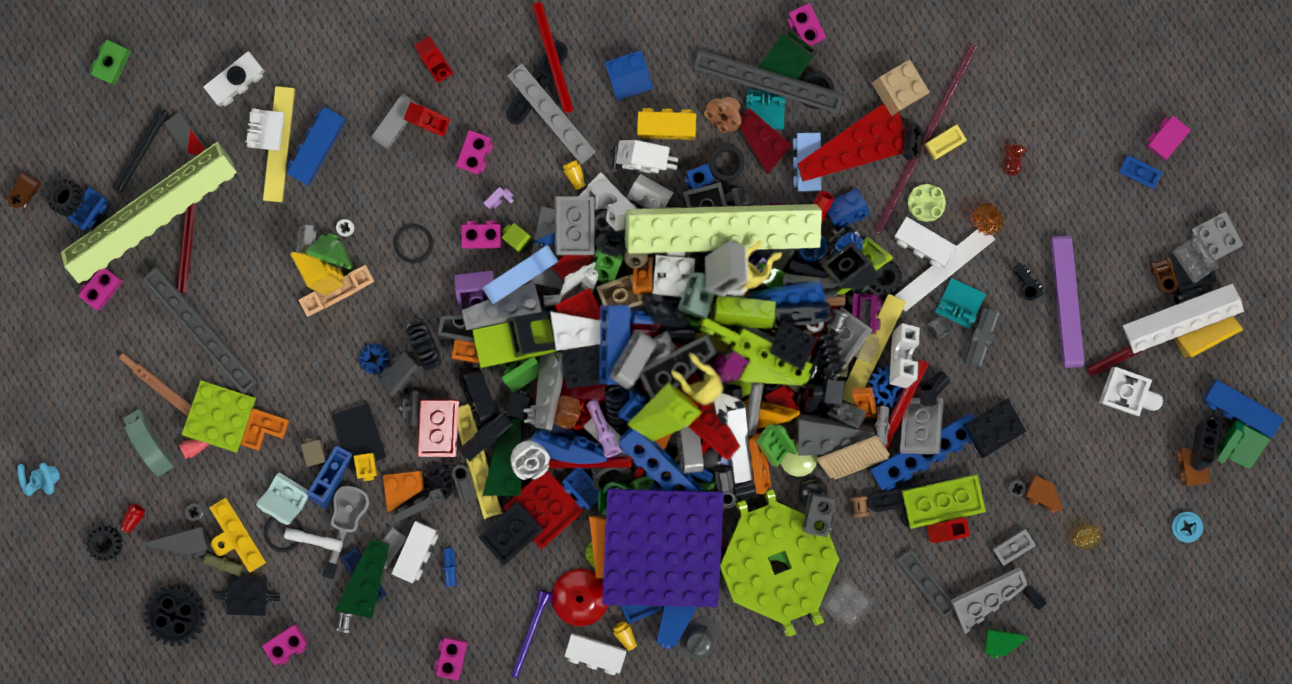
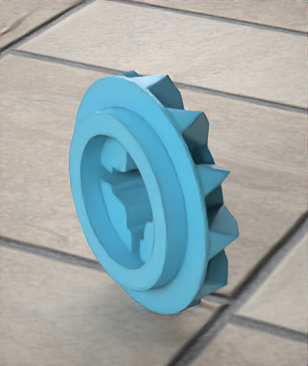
M1192 512L1179 513L1174 518L1171 526L1174 536L1186 543L1197 540L1203 531V523L1200 517ZM1184 521L1187 524H1193L1190 527V533L1187 530H1181L1184 527Z

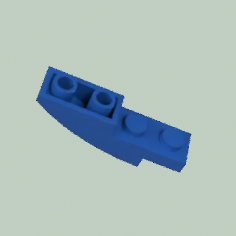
M537 428L531 440L549 450L550 458L564 462L592 464L605 462L608 458L603 454L602 444L592 442L585 437L575 435L573 441L566 437Z

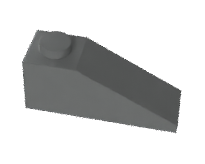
M205 526L146 542L147 547L188 555L194 553L195 557L206 554V550L210 549Z

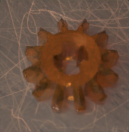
M990 202L979 205L973 211L971 221L975 223L973 227L978 228V233L983 232L985 236H992L1002 229L1005 218L1001 216L1002 211L998 210V206L993 207Z
M562 395L558 401L554 424L564 429L575 427L576 421H579V415L581 414L579 400L568 395Z

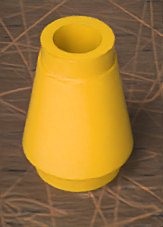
M577 160L563 166V173L575 190L586 185L580 163L578 164Z
M622 621L613 627V634L627 651L637 646L630 624Z

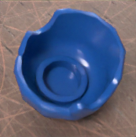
M821 236L820 248H797L800 259L807 263H815L825 256L828 244L826 239Z

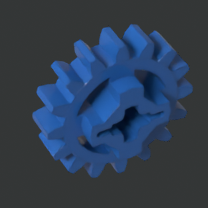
M883 366V371L877 368V374L871 373L873 380H868V383L871 384L869 388L873 390L876 404L881 402V406H886L888 403L889 407H893L894 403L897 404L904 388L892 384L890 388H885L890 382V369L888 366ZM879 391L884 394L885 399L879 395Z

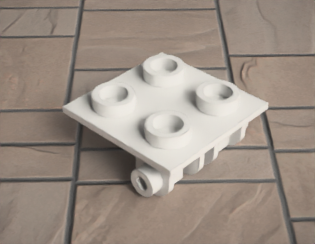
M252 108V112L249 113V121L251 123H248L251 127L247 129L250 133L247 134V140L245 141L247 147L279 151L285 113Z
M595 262L589 266L585 265L576 273H570L565 277L558 303L589 288L593 293L598 279V273L594 270Z

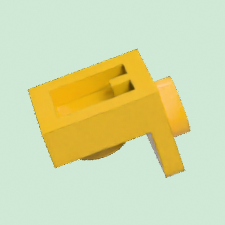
M374 453L354 456L357 479L363 478V481L374 480V476L378 475Z

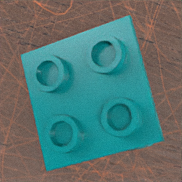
M747 90L746 110L750 108L773 129H784L785 97L764 90Z
M951 278L935 313L970 329L972 323L975 322L976 315L986 294Z

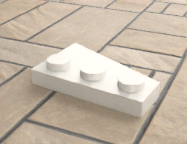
M550 312L556 351L600 344L599 320Z

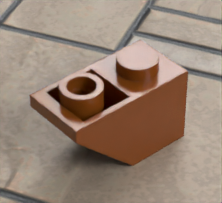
M1179 447V452H1176L1177 463L1181 464L1182 471H1179L1180 482L1184 483V486L1211 483L1208 467L1203 471L1193 469L1190 464L1192 452L1185 447Z
M1033 475L1024 496L1028 497L1027 502L1036 506L1041 503L1046 506L1045 510L1054 514L1056 511L1062 513L1063 507L1054 484Z

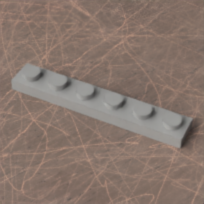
M520 64L507 75L580 164H583L596 153L523 64Z

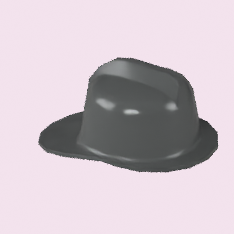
M591 468L593 476L592 485L595 490H603L604 485L612 482L628 485L634 479L633 472L628 468Z
M707 616L697 618L691 624L682 643L685 655L696 660L707 658L719 639V625Z

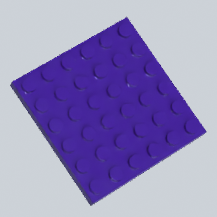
M607 489L602 604L718 607L724 493L721 491Z

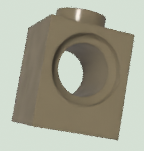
M316 437L305 440L306 444L301 445L307 467L327 461L322 439L317 440Z

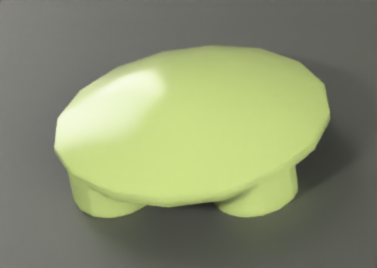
M919 185L909 195V211L919 221H934L945 210L946 201L943 191L934 185Z
M787 453L780 464L790 475L796 477L805 476L816 467L818 456H799L797 453Z

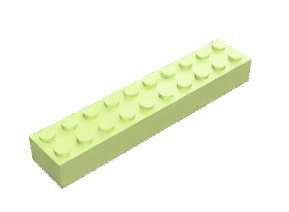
M216 142L64 249L61 254L65 268L78 283L87 281L97 270L104 269L114 258H120L124 251L130 247L137 246L141 239L151 236L158 227L168 224L175 215L182 214L192 203L199 202L205 194L216 190L219 184L230 180L236 173L231 158L221 145Z
M817 204L626 209L625 248L628 253L715 251L728 241H734L748 249L759 240L762 241L759 249L820 248L822 210Z

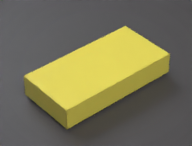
M956 124L924 145L933 160H936L966 142L967 139Z

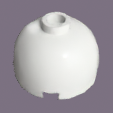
M524 441L513 449L510 457L511 466L517 477L526 480V478L537 479L548 470L550 456L539 443Z

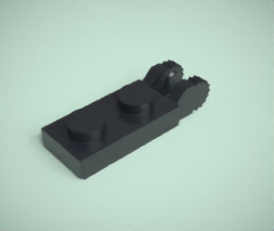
M822 302L817 304L776 306L777 326H780L782 321L792 326L828 322L832 319L831 314L820 313L816 315V312L829 311L830 304Z

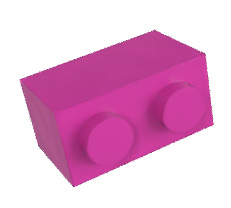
M1171 116L1169 119L1165 117L1159 124L1160 130L1157 133L1153 132L1146 140L1149 142L1146 148L1162 161L1170 157L1191 131L1175 116Z

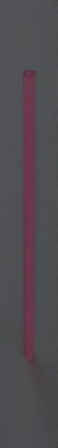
M971 44L922 137L920 157L910 160L874 230L875 232L881 234L926 148L924 144L931 139L978 48L977 46Z

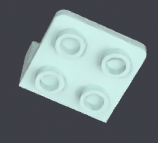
M279 472L269 489L258 500L256 505L263 512L275 517L279 522L289 525L308 500L307 493L309 490Z

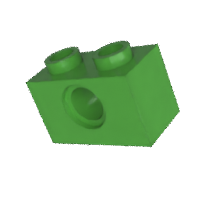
M106 40L105 43L101 44L98 51L100 53L99 57L93 61L90 70L92 71L91 75L115 86L131 51ZM112 57L113 64L110 67H106V59Z

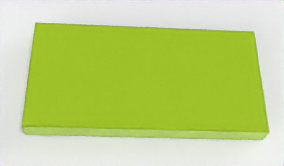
M549 319L531 322L535 343L540 344L554 341ZM508 322L472 330L480 368L556 352V350L544 351L515 358Z
M978 474L902 491L910 529L986 512Z

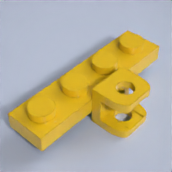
M227 498L209 507L223 530V533L215 537L210 544L216 555L223 556L234 549L249 573L265 564L266 561ZM218 543H223L224 548H219Z

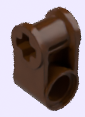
M23 172L7 197L8 204L18 210L26 208L38 191L37 189L41 186V181ZM16 197L21 200L20 204L15 201Z
M1165 256L1164 259L1155 262L1149 261L1158 290L1163 294L1175 291L1178 281L1170 257ZM1165 280L1171 282L1172 287L1170 290L1164 288L1163 282Z

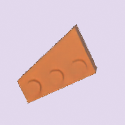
M589 515L596 577L603 579L606 518Z

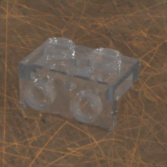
M1198 235L1187 240L1172 251L1193 283L1198 282L1219 267L1215 258Z

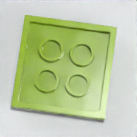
M200 381L182 436L238 453L256 398Z

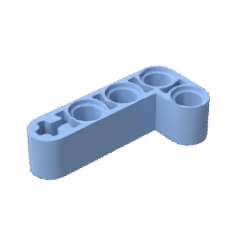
M547 245L482 289L491 303L494 304L557 263L558 260Z

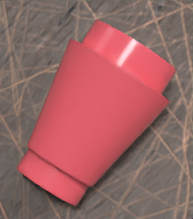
M194 439L182 441L183 443L179 445L185 459L194 457L209 446V444Z

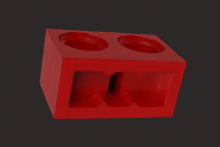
M410 102L403 120L442 137H444L451 120L429 108Z

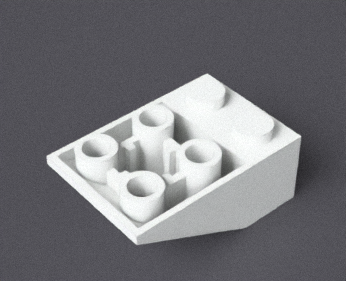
M640 174L626 199L636 209L666 208L674 192Z

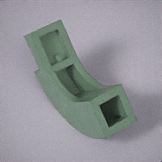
M137 409L123 418L126 424L125 430L131 442L148 467L158 477L172 469L174 465L170 455L153 435L144 413Z

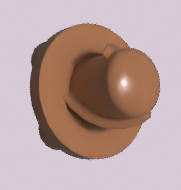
M735 98L713 99L707 104L704 115L717 127L719 132H733L741 124V116L738 112L740 110V103Z

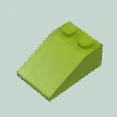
M668 383L628 425L651 441H655L687 427L701 411L689 396Z

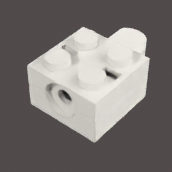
M637 140L619 141L616 164H621L623 169H637L643 173H659V170H677V165L668 164L667 161L678 162L679 158L668 156L670 147Z
M667 252V256L656 255L653 294L682 298L688 281V275L694 273L695 259L685 258L686 252Z
M1111 367L1099 403L1134 416H1139L1142 408L1151 411L1161 408L1163 399L1160 394L1149 390L1151 379L1117 367Z

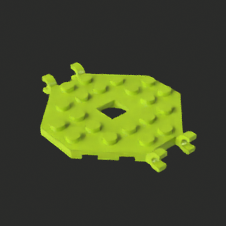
M770 489L764 493L768 503L764 507L748 512L745 500L735 503L740 517L727 545L723 559H721L720 571L732 602L781 623L785 635L790 637L796 634L790 621L810 613L814 625L824 623L818 609L839 558L829 532L827 537L804 533L801 529L805 514L778 503L774 490ZM816 521L814 523L815 529H818L822 526V522ZM785 551L791 568L774 575L768 557Z

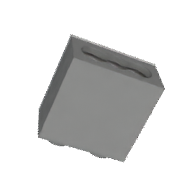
M728 241L705 257L706 291L719 296H725L748 281L747 249L745 246L734 241Z

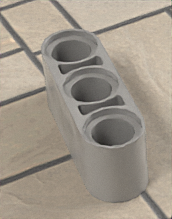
M405 94L400 96L372 136L374 141L387 150L391 147V142L394 143L404 129L403 127L408 123L403 118L410 102L418 104Z
M640 330L635 332L613 368L610 378L624 388H630L651 355L656 341Z
M688 426L676 431L681 472H702L704 464L700 437Z

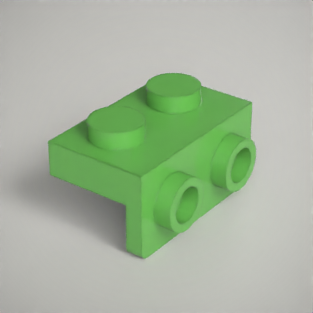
M535 357L522 359L519 361L520 366L515 369L511 366L503 372L505 376L502 377V380L512 392H516L538 377L539 362Z
M768 424L756 440V443L770 464L775 467L779 466L787 453L796 454L798 452L794 442L788 437L785 428L780 425Z

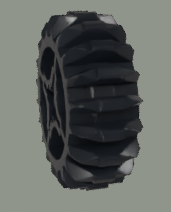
M420 319L408 324V336L421 366L425 370L437 368V366L441 365L442 359L427 323Z

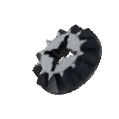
M604 232L597 237V249L601 250L602 254L606 253L609 257L613 255L616 258L624 254L626 250L625 240L620 235L613 232Z

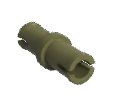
M209 553L205 555L203 560L204 565L217 568L219 572L223 573L225 571L239 577L244 567L242 564L229 561L226 557L220 558Z

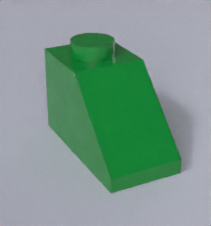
M986 629L983 652L988 654L987 657L999 659V655L1006 656L1026 641L1027 636L1020 633Z

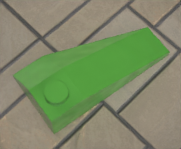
M333 234L321 235L306 251V254L351 270L354 267L343 243L338 241L339 237Z

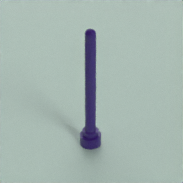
M538 590L536 596L538 604L512 670L511 676L513 678L519 676L544 607L548 605V602H551L553 594L544 590Z

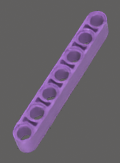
M1071 235L1051 237L1050 243L1053 245L1051 246L1052 263L1055 264L1053 265L1054 283H1056V302H1058V321H1060L1059 333L1062 363L1064 369L1084 367Z

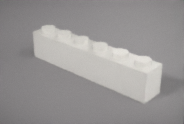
M1232 283L1125 324L1123 328L1133 353H1137L1244 312L1241 299Z

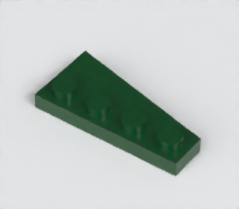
M511 419L513 425L498 437L482 496H521L522 479L517 477L513 471L510 457L513 449L522 442V419Z
M374 539L370 540L335 608L336 611L373 618L390 543Z

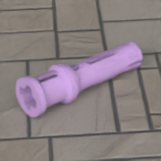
M590 401L586 406L599 434L598 442L603 446V454L605 457L615 456L621 451L614 440L615 435L609 430L598 401Z

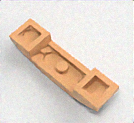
M367 265L344 276L343 281L345 285L327 296L314 291L299 299L306 316L309 317L375 282Z

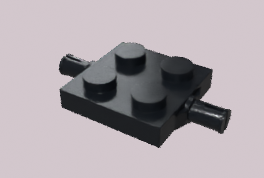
M228 576L226 591H215L214 594L222 596H214V599H226V615L266 616L268 601H280V598H273V596L280 597V593H269L267 577Z

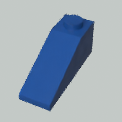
M335 446L307 493L309 501L326 509L353 456L352 453Z

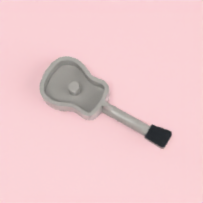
M344 486L339 488L334 495V514L331 519V525L339 530L337 540L344 541L346 532H355L358 529L360 518L369 508V495L360 488ZM332 551L330 560L327 562L322 573L323 577L334 579L340 552Z

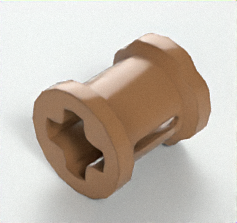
M867 496L850 498L851 502H853V517L870 515L867 512L866 506Z

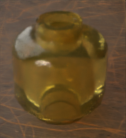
M1092 523L1075 528V536H1072L1074 545L1080 547L1083 551L1099 546L1100 540H1102L1098 526H1094Z

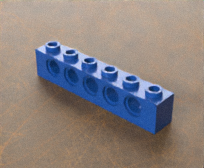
M972 413L942 428L941 439L946 438L949 444L945 449L940 448V454H932L926 459L922 454H901L899 452L888 460L870 468L869 470L880 489L888 491L897 486L895 484L897 481L902 479L904 482L912 478L913 472L917 470L922 472L930 467L929 463L933 461L938 463L947 458V453L951 451L956 453L962 450V445L967 442L972 444L973 442L963 424L974 418ZM958 429L965 431V437L961 440H958L955 435ZM908 457H913L915 460V465L911 468L905 465V460ZM897 467L898 475L890 477L888 474L889 468Z
M631 427L619 437L618 444L620 449L625 454L628 453L638 467L642 466L646 470L647 476L651 480H656L662 490H678L675 486L681 484L684 486L681 489L682 491H705L688 473L681 472L680 465L656 441H651ZM642 445L644 449L637 450L634 446ZM655 458L657 462L650 463L648 459ZM664 471H668L671 473V475L666 477L663 476L661 473Z

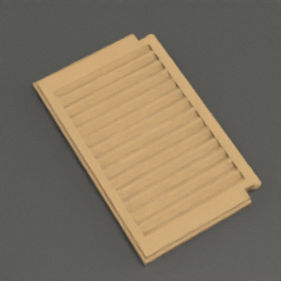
M874 436L819 457L817 461L829 478L836 480L889 459L890 454L878 436Z

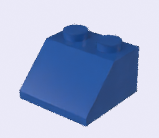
M641 50L605 62L617 101L653 89Z

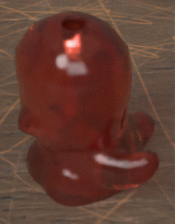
M1023 145L1004 146L1006 156L1003 159V170L1008 176H1017L1022 171L1021 157L1025 156L1024 152L1027 151V148Z

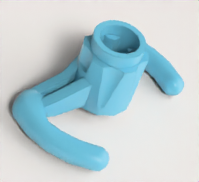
M41 463L40 469L31 472L30 482L27 484L25 466L19 464L17 473L23 493L31 496L37 489L43 488L47 495L54 492V483L59 480L57 468Z

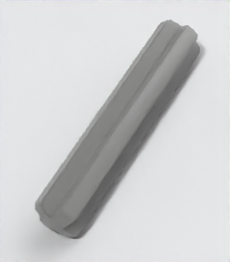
M752 382L747 413L748 436L755 435L757 431L763 384Z

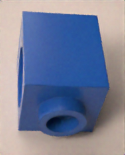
M708 164L687 171V177H684L687 187H691L692 190L714 183ZM696 173L704 176L702 183L694 182L693 176Z

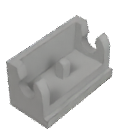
M667 331L652 338L656 341V345L644 367L670 354L676 348Z

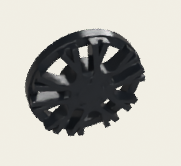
M433 465L422 472L423 478L430 479L429 482L423 481V485L428 484L430 486L429 490L421 491L426 498L429 496L428 494L431 489L444 488L448 492L447 495L443 492L445 499L452 494L455 488V480L448 468L442 465ZM435 468H438V475H435ZM442 469L447 472L443 477L440 474ZM431 470L433 477H429L426 473ZM448 476L451 477V479L448 481L444 480V478ZM452 483L451 489L446 488L445 484Z

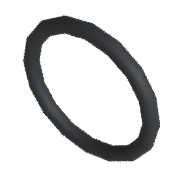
M406 225L396 234L394 248L398 257L403 261L412 264L420 263L431 254L433 238L430 232L421 225ZM407 229H421L429 238L428 251L419 259H408L398 249L399 236Z
M272 516L264 526L265 542L277 552L285 553L294 550L300 542H296L291 547L285 549L278 548L270 542L267 534L268 527L276 519ZM295 517L293 521L297 524L298 529L303 531L301 523Z

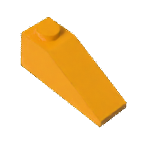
M750 398L743 401L746 411V420ZM761 401L757 429L766 427L768 424L775 425L790 421L798 416L800 411Z

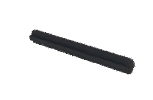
M159 108L113 185L115 191L119 193L124 191L167 118L168 111Z

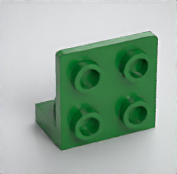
M1236 420L1216 451L1217 460L1224 464L1228 458L1251 469L1270 441V438Z

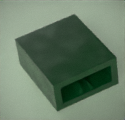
M787 28L758 67L798 79L818 51Z

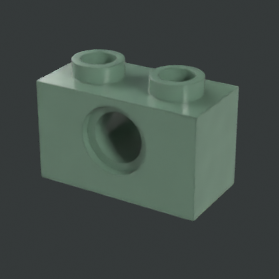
M690 273L678 308L679 310L697 318H707L716 294L706 291V275Z

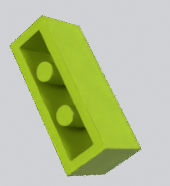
M717 296L714 312L715 323L772 330L775 319V301Z

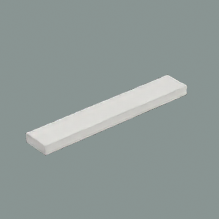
M984 225L957 245L945 268L940 266L938 269L932 265L895 295V297L906 302L903 309L905 312L995 240Z

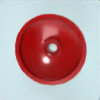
M574 569L563 574L555 583L552 591V605L556 614L564 622L573 626H588L598 621L608 605L602 604L603 579L597 578L595 572L587 569ZM578 595L583 596L584 600L582 602L576 600Z

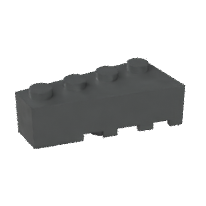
M463 315L441 316L437 336L440 339L455 341L456 339L475 342L472 332L475 329L466 330Z
M706 335L643 367L639 375L651 399H653L668 383L675 388L681 384L679 380L673 377L672 370L680 373L684 380H686L699 369L692 362L690 354L696 355L699 361L704 364L718 351L711 337Z
M799 412V415L794 418V446L798 450L797 454L799 456L830 454L875 436L871 425L862 423L857 429L835 418H823L813 414L805 415Z

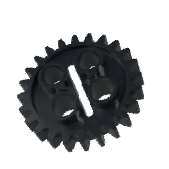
M171 584L167 586V590L161 587V594L158 591L153 592L156 598L149 597L148 600L151 604H145L149 611L143 612L144 615L148 616L144 622L150 624L146 630L152 629L153 632L150 636L157 635V642L163 639V645L170 641L171 647L176 642L178 646H182L183 640L188 644L190 643L189 637L194 640L196 639L195 633L200 634L202 632L198 627L205 626L201 620L207 618V616L202 615L201 612L205 611L206 608L200 607L204 601L198 602L197 599L200 595L193 596L194 589L187 592L186 585L182 589H180L179 584H176L174 589ZM166 598L172 599V608H168L165 605ZM185 604L191 607L190 614L184 613L183 606ZM161 608L169 613H173L176 611L177 616L191 619V622H188L185 619L179 617L173 619V615L168 613H162L159 611V609ZM160 616H163V617L166 618V620H167L166 626L160 625V623H159V617H160ZM178 623L184 624V632L177 630Z

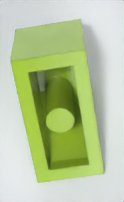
M515 223L512 225L508 224L502 231L504 234L502 238L520 253L532 240V237Z

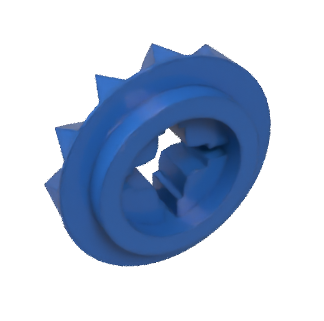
M856 233L846 234L837 241L834 253L837 254L851 242L860 250L863 248V240Z
M368 344L360 352V366L368 373H381L389 365V353L380 344ZM370 351L375 356L382 355L377 359L378 366L374 362H366L371 358Z

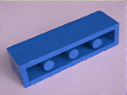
M326 107L323 110L320 109L316 114L315 119L317 121L313 127L310 126L307 130L305 142L300 143L296 150L298 154L295 160L291 159L286 168L288 175L310 186L346 122L344 117Z
M600 305L599 383L618 384L610 378V375L631 339V330L629 328L632 314L628 305Z
M1218 380L1212 381L1202 398L1206 402L1205 406L1214 411L1217 408L1223 412L1222 416L1232 420L1235 418L1269 438L1274 437L1284 420L1283 417Z

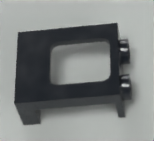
M557 310L514 316L507 320L515 358L532 353L556 350L555 340L540 344L534 342L531 322L549 319L553 333L550 312L557 313Z

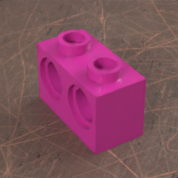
M810 3L788 14L787 22L791 30L795 29L797 36L810 46L826 39ZM803 14L806 16L807 21L799 23L796 20V16ZM805 32H813L815 38L811 41L806 40L804 37Z
M469 130L456 167L476 175L484 172L487 162L484 161L485 157L491 153L494 145L491 143L492 139ZM476 140L484 141L482 149L477 150L474 148ZM474 157L478 160V163L475 167L470 168L467 162L470 158Z
M466 221V225H461L463 249L501 248V225L497 224V221H485V225H478V221ZM490 229L496 231V237L493 240L486 238V233ZM469 230H476V239L469 240L467 238Z
M107 267L93 273V278L89 283L85 282L79 290L81 293L78 295L95 310L99 311L124 281ZM105 274L110 278L109 283L106 285L102 283V277ZM93 289L98 293L95 300L90 298V292Z
M296 623L262 647L274 665L277 663L283 665L290 660L289 656L294 652L298 655L306 650L305 645L309 642ZM291 636L298 637L299 644L297 646L291 644ZM276 646L283 649L282 656L275 654L274 648Z
M447 636L444 638V641L440 640L438 651L441 652L440 659H436L434 670L437 671L436 676L459 681L468 641ZM455 644L458 650L452 654L448 651L447 646ZM444 663H451L453 671L446 672L443 668Z

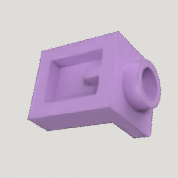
M499 187L484 204L489 209L492 207L496 209L503 202L501 199L503 196L512 204L514 202L512 199L514 195L506 187L503 190Z

